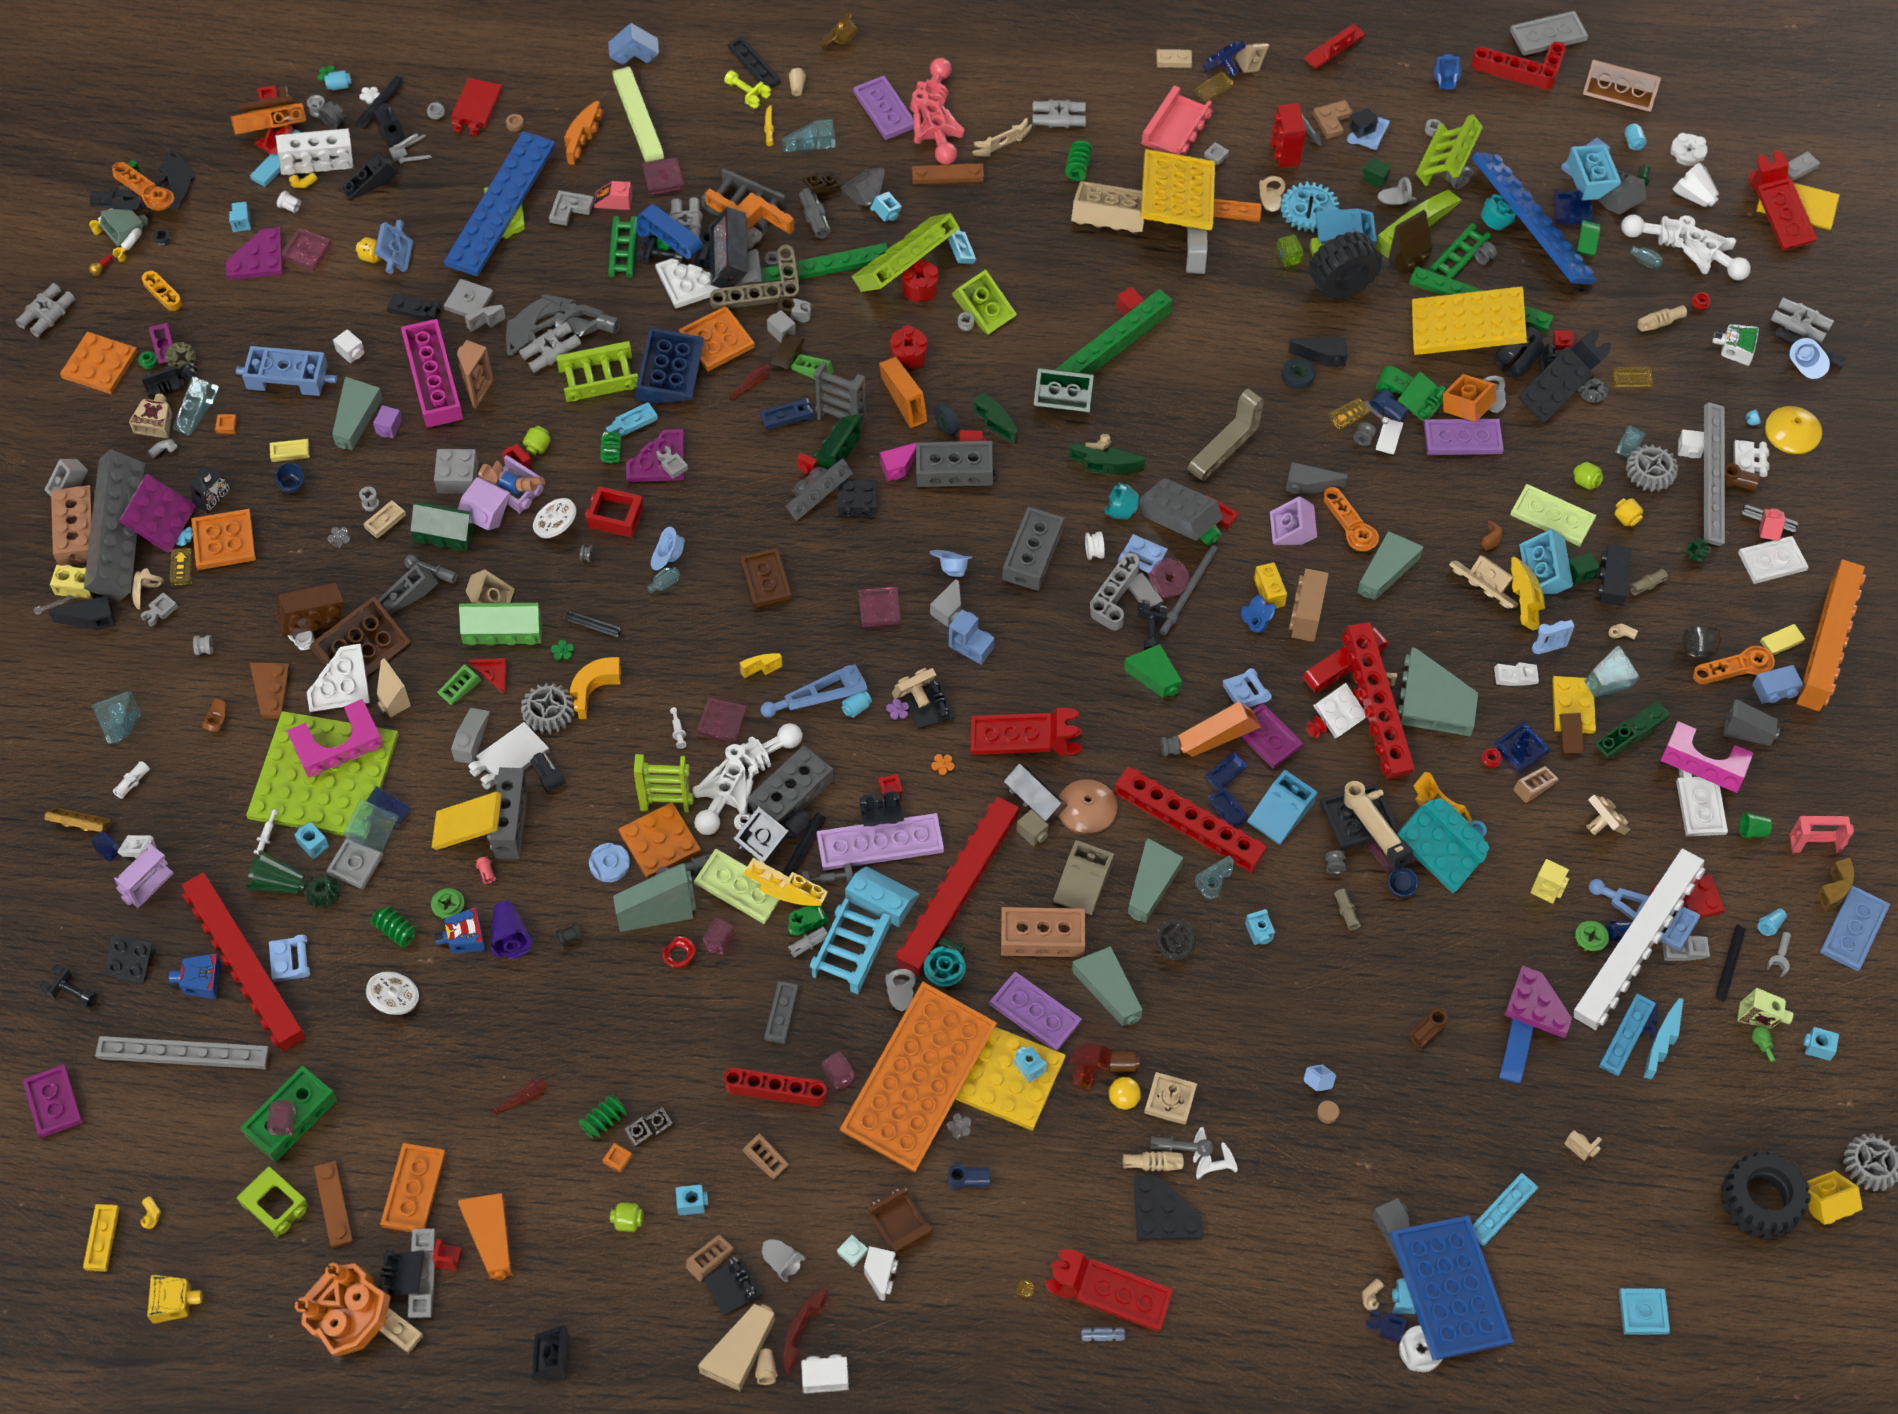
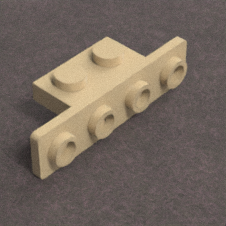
M1483 555L1478 558L1471 570L1458 561H1451L1449 564L1453 568V572L1467 577L1470 584L1483 588L1486 595L1499 599V603L1509 609L1515 608L1519 604L1504 594L1513 576Z

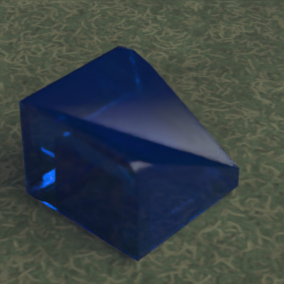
M103 831L91 841L95 850L108 861L113 860L119 854L117 842Z

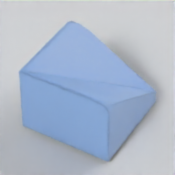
M1324 1065L1311 1066L1306 1068L1304 1082L1316 1091L1332 1089L1336 1075Z

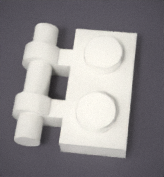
M1735 440L1733 444L1734 463L1741 470L1752 473L1758 471L1761 477L1767 476V471L1769 470V463L1767 462L1769 449L1767 448V443H1759V448L1757 449L1754 448V442ZM1754 457L1759 458V462H1754Z

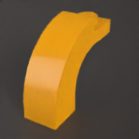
M619 657L595 660L584 666L576 674L571 684L570 695L573 696L574 711L578 712L579 719H587L588 698L594 689L607 684H620L621 664Z

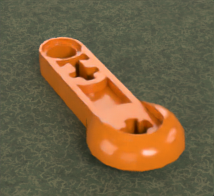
M119 162L112 166L113 177L140 195L148 208L161 211L168 209L173 204L174 194L170 190L155 186V183L126 163Z
M1327 488L1324 492V503L1345 529L1349 546L1358 552H1367L1374 549L1379 542L1377 531L1363 522L1338 488ZM1334 494L1337 498L1332 500L1327 495Z
M1751 646L1739 655L1698 665L1694 670L1693 679L1698 684H1707L1746 673L1757 675L1771 671L1774 667L1775 659L1773 654L1765 647ZM1718 667H1720L1721 669H1725V671L1722 672L1721 670L1717 669ZM1705 671L1708 677L1701 678L1697 672Z

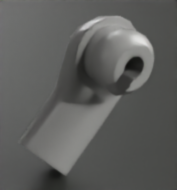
M172 439L160 441L148 453L152 458H155L166 448L169 452H173L177 448V444Z

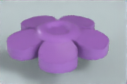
M894 699L892 704L886 706V711L890 713V717L894 720L898 719V716L904 719L908 715V704L905 702L901 704L899 699Z

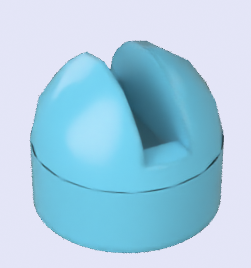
M1757 409L1747 413L1746 419L1749 425L1761 423Z

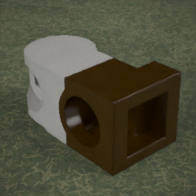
M779 296L777 312L782 310L790 319L798 322L810 320L812 305L809 302Z

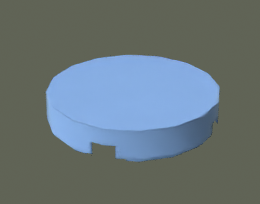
M613 843L599 845L592 851L589 859L591 873L596 879L603 882L620 880L626 875L630 866L628 852L622 846L613 845Z

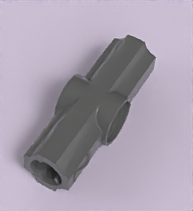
M805 188L799 193V197L804 207L806 221L811 224L815 237L825 238L830 234V227L826 221L824 207L822 203H819L816 194L811 192L809 188Z

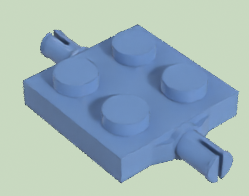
M401 220L396 221L395 227L386 222L380 226L375 254L387 261L385 271L389 274L393 273L394 267L402 272L408 269L413 240L403 233L404 222Z

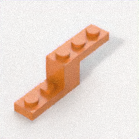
M711 189L705 193L706 205L719 213L726 207L745 212L747 230L762 217L788 234L794 231V218L790 214L782 212L775 205L769 204L762 197L756 196L752 192L738 206L733 201L727 200L720 193Z

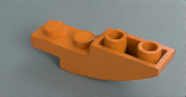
M595 101L585 108L567 130L564 139L568 164L575 165L577 158L581 156L582 145H585L586 139H592L593 134L597 132L598 121L603 116L600 101Z
M303 103L259 109L230 116L235 135L306 121Z

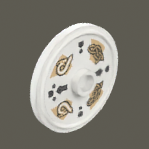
M566 498L551 501L536 515L533 522L535 533L541 538H551L559 535L573 522L576 515V506L571 500Z
M381 972L374 975L366 987V995L369 1002L375 1008L387 1014L400 1015L408 1013L414 1009L419 998L416 985L406 976L395 972Z

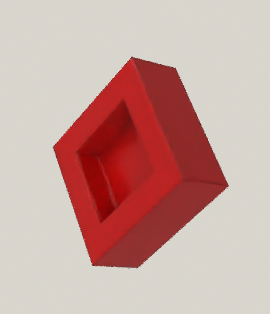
M275 85L257 89L259 100L278 98Z
M1554 331L1555 350H1563L1574 343L1573 331Z
M800 453L797 457V468L805 474H810L813 469L817 468V460Z
M898 774L878 778L884 799H886V792L895 791V793L903 795Z

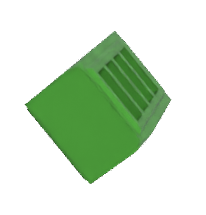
M802 354L797 357L791 366L792 370L815 379L814 372L816 368L820 367L823 361L827 362V373L833 374L834 372L831 361Z
M464 664L437 693L452 706L481 681V678ZM466 675H468V676L470 677V679L467 680V679L464 678V677H465ZM460 680L465 683L463 686L458 683ZM454 685L459 688L458 692L452 688ZM448 690L454 694L452 698L446 693Z

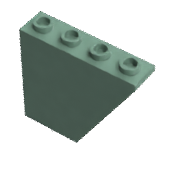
M1412 647L1410 655L1406 654L1404 666H1408L1407 671L1403 672L1402 682L1405 683V688H1401L1400 699L1403 700V704H1399L1398 708L1401 724L1471 736L1475 724L1478 692L1421 651Z
M685 864L675 866L613 896L620 932L693 919L692 911L696 910L690 871L685 870Z

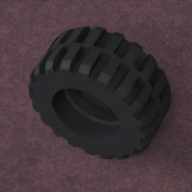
M1346 232L1344 235L1340 234L1336 238L1328 240L1325 245L1322 244L1319 247L1318 251H1315L1313 258L1310 259L1309 273L1323 296L1330 299L1347 298L1352 294L1359 293L1361 289H1365L1369 283L1375 280L1382 267V257L1369 236L1360 232Z
M1762 1151L1755 1152L1753 1156L1749 1153L1743 1156L1741 1160L1739 1159L1725 1177L1721 1187L1722 1194L1720 1195L1721 1202L1726 1203L1723 1206L1725 1214H1730L1729 1220L1731 1223H1737L1740 1226L1738 1229L1743 1233L1746 1230L1750 1232V1236L1757 1238L1758 1235H1761L1762 1239H1770L1772 1235L1775 1239L1780 1238L1783 1234L1790 1233L1807 1213L1808 1203L1811 1199L1810 1193H1807L1810 1189L1809 1183L1804 1182L1803 1179L1806 1176L1802 1171L1798 1172L1796 1169L1797 1165L1793 1161L1791 1164L1786 1161L1787 1157L1783 1155L1777 1157L1774 1152L1769 1151L1766 1155ZM1753 1180H1762L1775 1186L1783 1198V1208L1772 1211L1758 1206L1749 1196L1747 1183Z

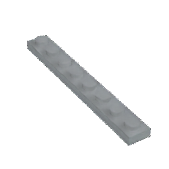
M1708 402L1704 405V539L1708 540L1710 544L1722 546L1725 544V407Z
M99 1036L95 1057L102 1060L266 1069L270 1049L268 1046Z

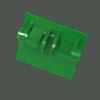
M1419 372L1397 401L1424 422V420H1429L1442 404L1443 393L1446 391V388L1444 386L1438 387L1424 374Z

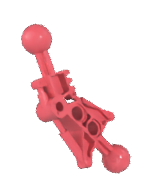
M937 58L930 65L931 80L927 79L926 83L921 81L917 83L916 90L912 95L910 109L915 113L913 115L914 142L920 143L924 139H935L937 143L935 158L939 163L948 165L956 159L957 149L953 144L947 142L946 137L962 138L965 129L944 108L948 90L940 83L949 77L952 68L948 60Z

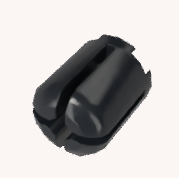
M1530 327V329L1526 328L1527 343L1502 345L1496 351L1494 361L1499 370L1508 364L1520 351L1503 373L1508 377L1518 378L1523 376L1544 352L1545 348L1542 342L1544 337L1533 327Z

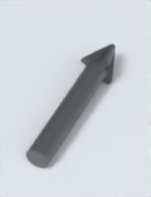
M1302 114L1306 132L1311 137L1310 141L1321 146L1319 132L1316 133Z

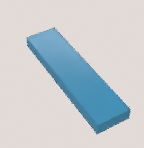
M1638 993L1636 994L1599 1065L1600 1068L1619 1076L1656 1004L1655 1002Z

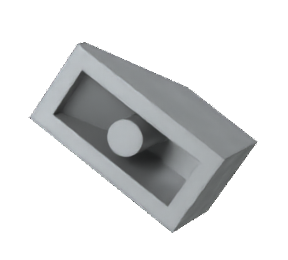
M59 459L44 490L51 496V490L79 487L88 470L78 459Z
M956 579L930 604V614L947 627H949L961 611L959 581Z

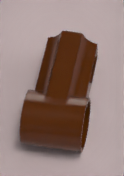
M1735 463L1725 465V487L1736 485L1756 491L1760 475L1741 470Z
M1439 1007L1432 1009L1429 1015L1409 1033L1412 1042L1422 1048L1437 1033L1443 1031L1448 1020L1447 1012ZM1433 1018H1440L1442 1022L1437 1023Z

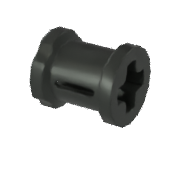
M576 923L562 931L556 930V935L562 948L575 940H582Z

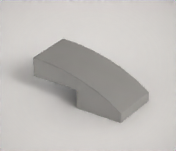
M502 305L481 308L465 316L467 328L471 332L485 323L492 327L506 319Z
M1689 936L1681 951L1662 943L1664 960L1666 961L1696 960L1710 957L1707 937Z

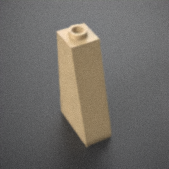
M754 1304L700 1362L698 1366L700 1373L740 1391L775 1322L773 1310L766 1305L758 1306Z

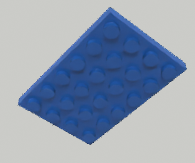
M1469 1216L1394 1230L1389 1233L1432 1361L1509 1345L1514 1342Z

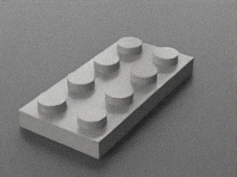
M1575 11L1513 25L1510 28V32L1523 56L1549 50L1551 43L1556 41L1562 42L1564 45H1570L1586 41L1588 38V34Z

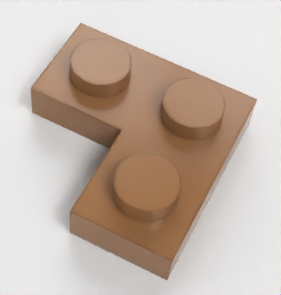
M1346 100L1315 108L1313 109V115L1326 139L1343 134L1344 129L1339 121L1350 118L1352 111Z

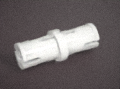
M139 761L130 773L124 775V779L113 789V793L120 799H123L133 787L139 784L138 781L150 770L144 762Z

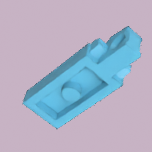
M957 230L948 237L957 262L974 264L976 257L965 232Z
M647 402L616 417L612 425L606 427V432L620 433L621 436H624L658 420V416Z

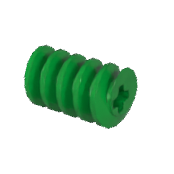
M1075 141L1070 146L1065 174L1073 181H1083L1086 179L1092 152V146L1086 141Z
M388 906L385 909L380 908L371 918V925L376 926L378 930L382 931L390 940H394L395 944L400 945L402 949L406 948L413 941L417 926H411V921H405V917L403 915L399 916L398 911H393L392 906Z
M612 1094V1098L609 1096L604 1098L605 1103H598L599 1109L594 1107L591 1109L592 1114H585L586 1120L582 1118L578 1120L583 1131L591 1139H593V1135L598 1138L601 1137L600 1129L607 1132L606 1124L613 1127V1118L620 1121L619 1113L627 1115L622 1103Z

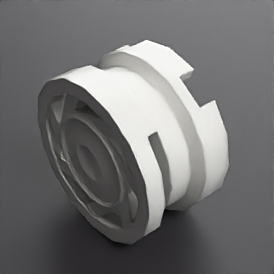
M1101 531L1092 534L1091 537L1089 533L1085 534L1088 560H1091L1092 556L1099 559L1104 558V540Z

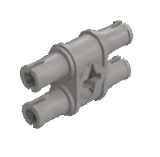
M1052 99L1049 101H1033V112H1048V114H1033L1032 125H1045L1050 128L1066 127L1067 129L1069 126L1085 127L1086 115H1070V113L1085 114L1086 102H1070L1068 99L1066 101Z
M673 199L669 216L700 238V234L703 231L701 220L703 214L700 211L699 199H689V211H682V201L680 199Z
M52 283L46 291L38 294L37 298L30 305L26 306L23 314L15 321L19 327L25 329L33 319H39L30 328L31 333L39 337L48 327L53 326L54 322L61 315L65 314L68 306L75 301L74 295L66 291L57 302L52 301L61 292L60 287Z
M1785 297L1782 298L1778 308L1793 314V316L1790 317L1775 310L1771 321L1784 326L1787 331L1790 330L1802 336V338L1813 339L1820 344L1827 333L1812 327V325H1817L1829 331L1834 320L1819 314L1818 310L1815 311L1808 308L1803 303L1797 304Z
M564 322V324L553 330H547L545 334L537 339L534 338L531 344L519 350L525 361L538 352L542 354L537 359L528 363L531 370L536 373L547 365L552 366L557 361L556 356L567 354L578 345H581V342L576 334L562 343L559 342V339L572 332L568 323Z

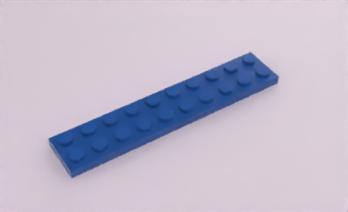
M524 131L521 133L444 261L445 266L477 277L479 276L556 147L555 141Z
M1475 152L1471 157L1570 282L1593 284L1597 280L1593 275V270L1586 266L1583 258L1572 249V244L1564 239L1563 233L1552 224L1551 218L1543 213L1542 207L1534 202L1532 195L1522 187V182L1516 179L1512 174V170L1502 162L1503 159L1497 154Z

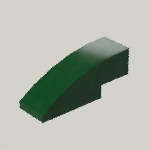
M981 392L974 400L973 413L984 418V427L1016 444L1018 431L1007 412L995 400Z

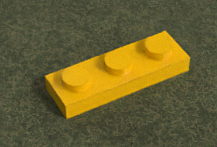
M95 1205L83 1265L86 1271L108 1270L119 1213L117 1205Z

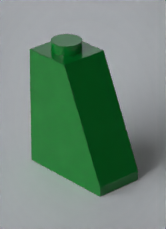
M1160 644L1125 658V672L1162 698L1174 696L1181 690L1182 680Z

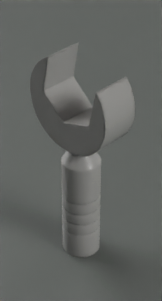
M1784 932L1782 935L1778 955L1771 957L1767 963V970L1770 969L1771 965H1779L1783 972L1780 977L1785 976L1790 968L1789 961L1784 957L1786 956L1791 934L1788 932Z

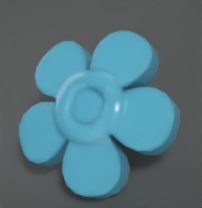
M191 527L182 530L176 541L177 545L184 546L187 542L191 541L193 536Z

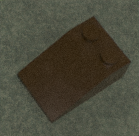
M1425 210L1420 211L1395 227L1388 261L1401 274L1413 270L1420 263L1427 262L1431 256L1432 242Z

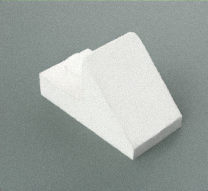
M128 835L119 848L118 853L123 857H135L137 859L145 850H148V842L156 848L154 838L152 836Z

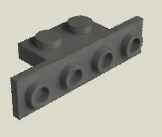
M841 458L828 470L819 466L813 469L808 477L800 480L796 487L791 490L796 497L785 506L794 520H799L853 474L852 470L845 460Z

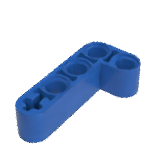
M653 204L637 216L636 231L641 238H650L654 234L688 259L703 247L700 238Z

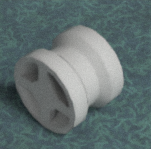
M313 95L307 100L312 117L320 118L318 111L325 107V100L320 95Z
M206 635L205 637L194 636L193 648L195 655H201L202 653L213 654L211 635Z

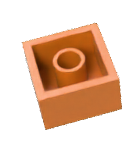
M1462 374L1443 393L1444 412L1477 422L1496 402L1494 383Z

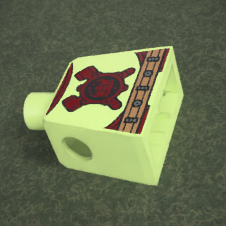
M1756 988L1740 1002L1737 1021L1770 1029L1779 1022L1790 1024L1793 1019V1012L1785 1010L1786 1001L1783 998Z

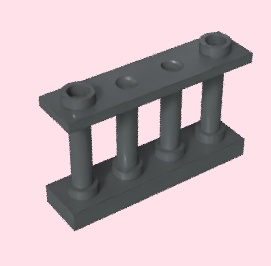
M722 170L723 184L717 192L723 196L729 186L738 189L730 200L735 204L739 202L745 193L750 194L752 192L756 196L762 197L771 205L782 209L786 208L785 195L739 176L733 171ZM704 194L701 198L702 209L719 216V212L706 205ZM761 217L754 224V228L762 232L763 236L767 234L768 226L767 220Z
M823 361L821 366L817 367L814 372L817 419L821 421L825 413L839 418L860 414L863 426L866 421L865 376L857 374L855 380L849 381L827 373V362ZM827 381L846 387L849 391L830 385ZM828 392L849 399V402L830 396ZM828 403L849 410V413L828 406Z

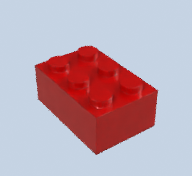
M1299 103L1278 105L1277 113H1274L1275 125H1272L1273 137H1270V145L1274 147V160L1278 162L1279 168L1300 166L1306 128Z

